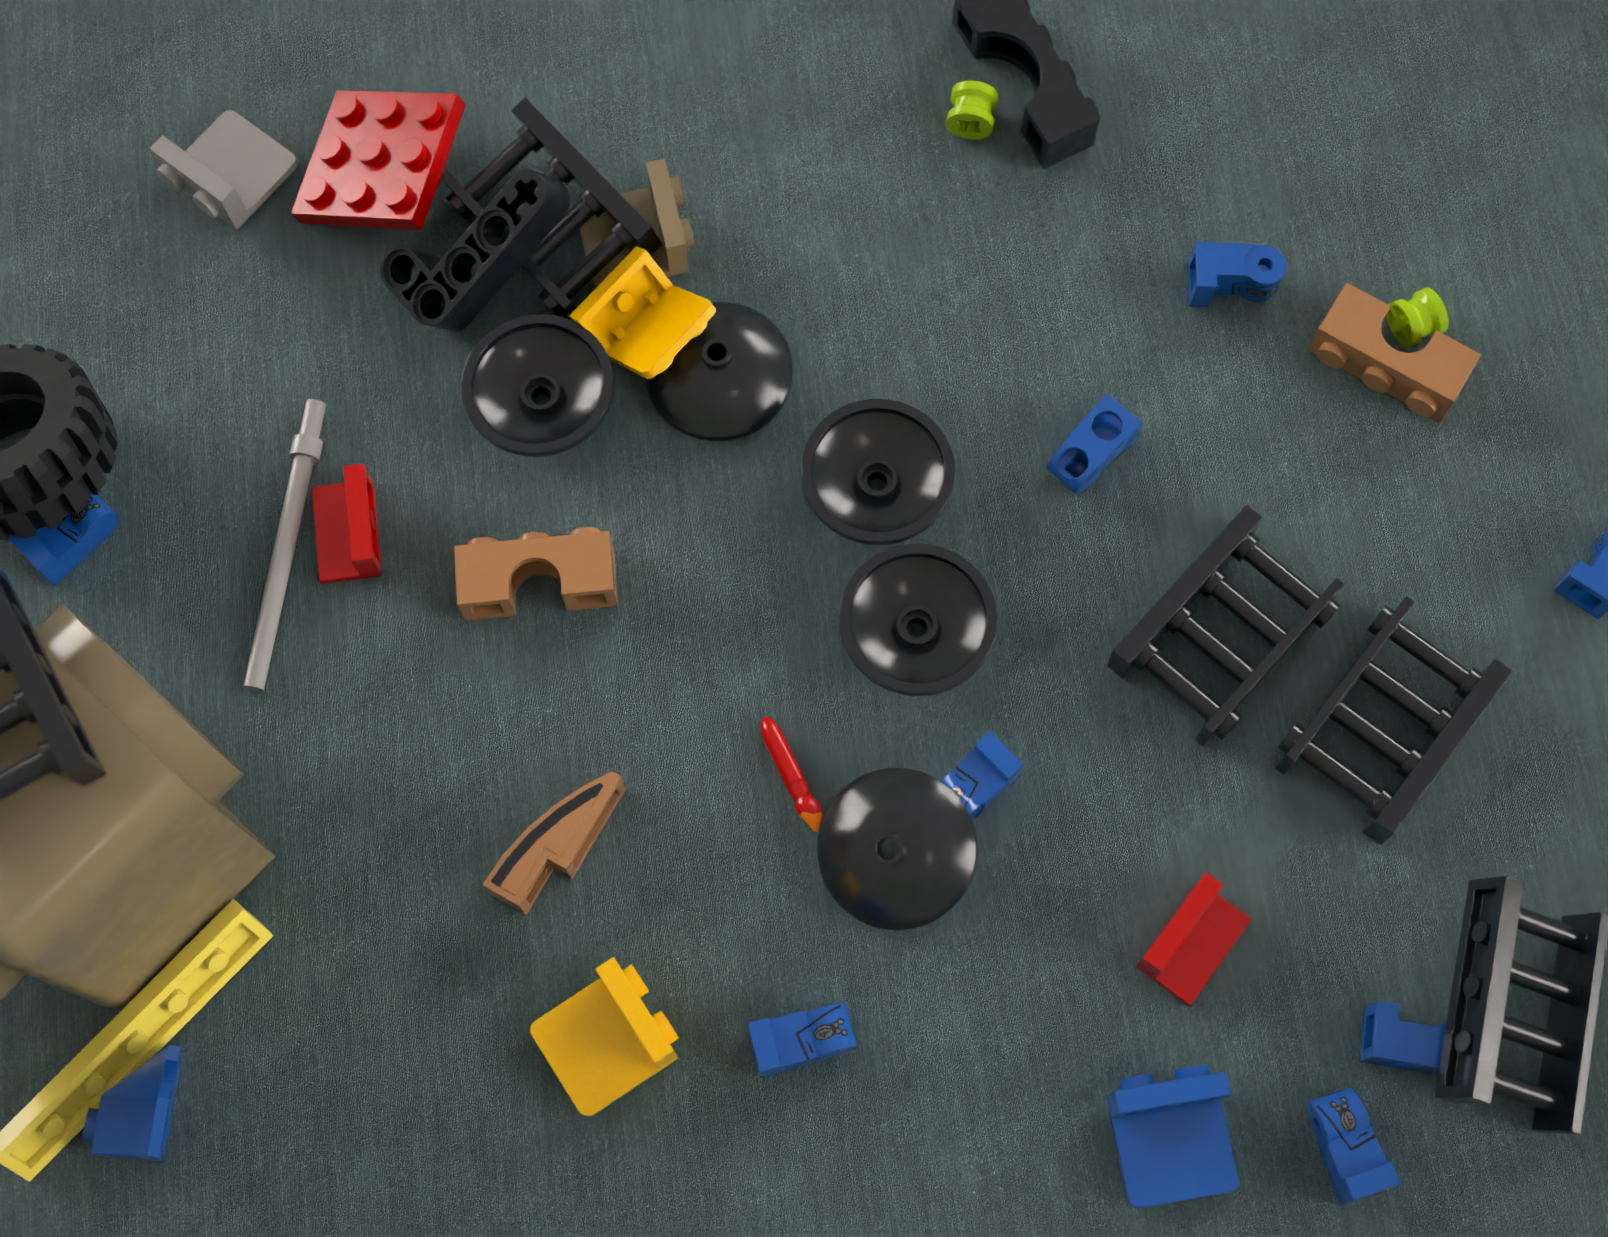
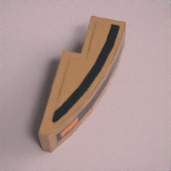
M612 771L582 786L553 805L532 823L502 855L483 882L482 886L489 895L527 915L553 870L573 879L626 790L622 776Z

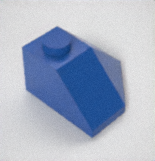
M167 1046L101 1095L99 1109H88L83 1142L92 1143L91 1154L93 1156L163 1163L182 1056L181 1046Z

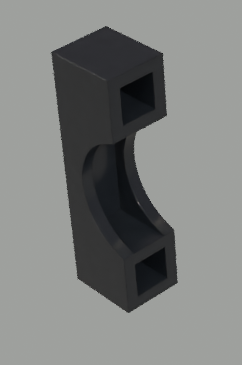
M954 0L952 24L974 59L993 58L1007 61L1020 68L1031 80L1036 93L1024 108L1021 133L1042 167L1045 169L1094 146L1100 123L1098 108L1095 102L1090 97L1085 98L1078 88L1076 76L1071 65L1066 60H1060L1053 49V42L1049 31L1043 24L1038 25L1031 15L1028 0Z

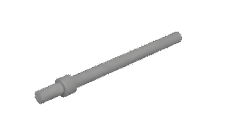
M316 399L306 400L299 434L293 436L289 457L293 459L243 684V688L250 691L263 692L265 688L313 464L319 463L323 441L319 439L326 404Z

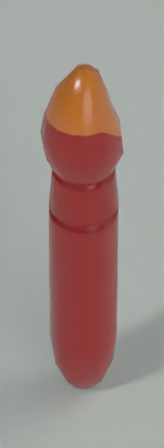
M763 717L760 723L763 740L786 788H788V792L795 801L796 811L814 832H819L823 819L820 803L811 795L807 781L782 730L773 719Z

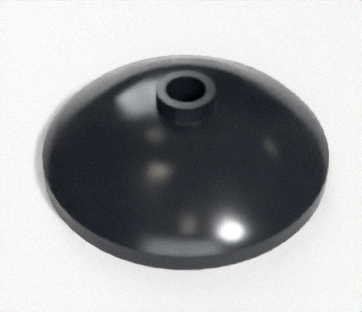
M711 302L716 308V312L708 321L704 331L695 338H692L675 355L668 369L651 379L645 378V382L654 408L673 428L697 439L729 441L758 431L779 413L791 390L793 378L792 357L783 334L766 316L744 305L730 302ZM716 351L723 352L726 355L720 361H713L709 358V355Z
M533 314L517 317L498 325L476 344L466 361L461 388L467 414L474 427L486 440L509 453L528 457H541L567 451L582 443L594 433L610 408L614 390V379L608 355L602 344L590 331L564 317L549 314ZM542 394L551 397L545 404L534 402L535 398Z
M889 399L856 401L829 414L810 435L801 462L803 491L816 517L839 536L867 545L899 543L911 539L929 528L945 510L952 494L955 478L953 453L946 436L939 426L920 410L908 404ZM880 479L885 482L886 486L881 490H873L868 486V483L871 480Z
M905 544L876 554L854 573L841 600L839 625L842 642L848 656L856 668L870 681L898 694L930 696L949 691L961 685L983 665L995 639L997 612L994 597L986 580L966 559L955 552L935 545ZM912 624H920L925 628L926 633L921 637H913L908 633L907 628Z
M908 768L875 770L856 778L844 787L826 810L820 825L817 843L821 875L827 889L836 902L847 913L861 922L886 930L918 928L930 924L947 914L967 891L975 872L978 852L975 827L962 800L950 787L939 779L927 773ZM888 838L893 839L898 845V853L891 860L885 858L881 852L882 843Z

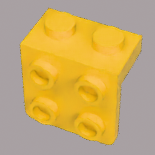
M636 246L569 317L572 321L590 331L599 340L610 361L646 379H651L668 369L675 355L692 338H695L704 331L708 321L715 314L716 308L710 300L673 285L645 249Z
M615 957L595 968L600 976L598 980L535 1020L530 1028L535 1042L577 1110L584 1116L595 1115L678 1059L670 1045L679 1039L678 1035L662 1010L652 1016L646 1008L641 997L649 993V990L633 965L631 964L622 970Z

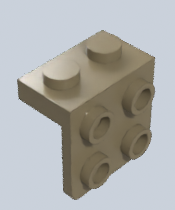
M665 158L646 162L649 187L620 193V195L653 228L663 245L651 257L664 274L669 277L688 273L689 266L686 249L695 247L689 218L679 219L677 206L684 205L679 176L669 177ZM605 212L599 218L594 215L580 228L586 257L612 233L610 227L615 222ZM637 245L631 250L625 248L591 280L592 286L596 288Z

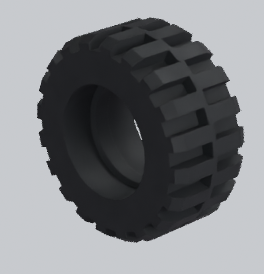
M12 344L0 345V441L19 431L34 428L20 442L0 451V541H9L10 535H17L21 539L35 536L38 529L47 526L51 530L63 524L62 518L71 512L77 515L88 505L86 499L91 494L97 495L105 485L106 478L104 473H111L116 458L114 451H116L118 440L117 432L113 427L114 422L84 370L77 362L69 360L67 355L49 348L45 351L44 347L38 345L23 344L22 348H17Z

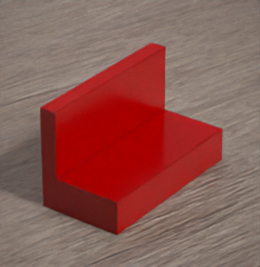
M364 463L343 466L344 483L312 487L318 571L321 584L382 576L374 482Z
M1207 872L1196 883L1136 965V968L1188 1007L1191 1006L1252 921L1251 918L1218 895L1224 885Z

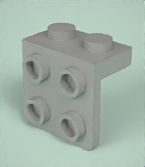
M233 110L223 112L186 151L163 135L149 148L159 165L156 173L170 188L177 192L183 190L192 197L194 203L204 213L212 218L218 216L236 230L288 178L298 165L292 152Z

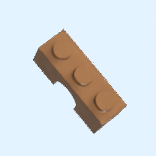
M1346 282L1318 328L1308 351L1317 355L1318 359L1325 365L1335 369H1343L1360 378L1369 389L1379 393H1387L1406 403L1407 407L1415 414L1423 417H1432L1441 422L1482 354L1437 330L1426 347L1417 352L1406 353L1392 348L1385 341L1381 330L1382 322L1391 306Z
M582 527L572 530L570 535L549 536L542 532H530L521 535L519 540L498 541L491 537H479L471 539L467 545L454 546L457 605L465 621L516 616V593L525 580L536 575H548L561 583V595L567 611L618 606L614 547L609 531L601 532L597 528Z

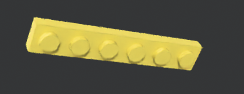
M232 899L0 1131V1164L30 1182L84 1128L88 1109H99L101 1095L154 1057L274 935L236 900Z

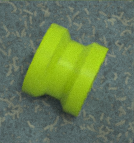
M974 80L957 83L952 88L950 101L954 108L947 114V129L955 136L963 139L979 140L990 136L994 126V118L991 113L997 108L999 97L996 89L989 84Z
M1429 287L1414 292L1412 299L1408 301L1398 299L1388 304L1391 306L1386 314L1389 328L1397 342L1405 348H1411L1420 344L1424 336H1433L1436 330L1443 334L1448 329L1449 319L1445 305L1439 295Z

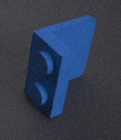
M1205 1064L1175 1070L1176 1080L1155 1083L1153 1074L1128 1077L1119 1080L1120 1090H1115L1106 1097L1126 1197L1132 1207L1137 1209L1226 1194L1237 1189L1239 1178L1221 1099L1231 1095L1226 1071L1210 1074L1208 1065Z

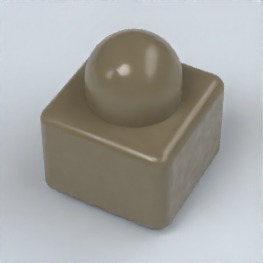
M62 603L34 630L106 774L83 786L65 773L56 775L54 772H51L0 801V1002L29 975L98 1005L108 1008H120L126 1006L276 856L219 801L244 774L152 685ZM3 669L0 670V706L15 699L13 693L20 689L13 672L7 673ZM27 720L0 735V772L40 750L39 743L46 740L38 722L32 724Z

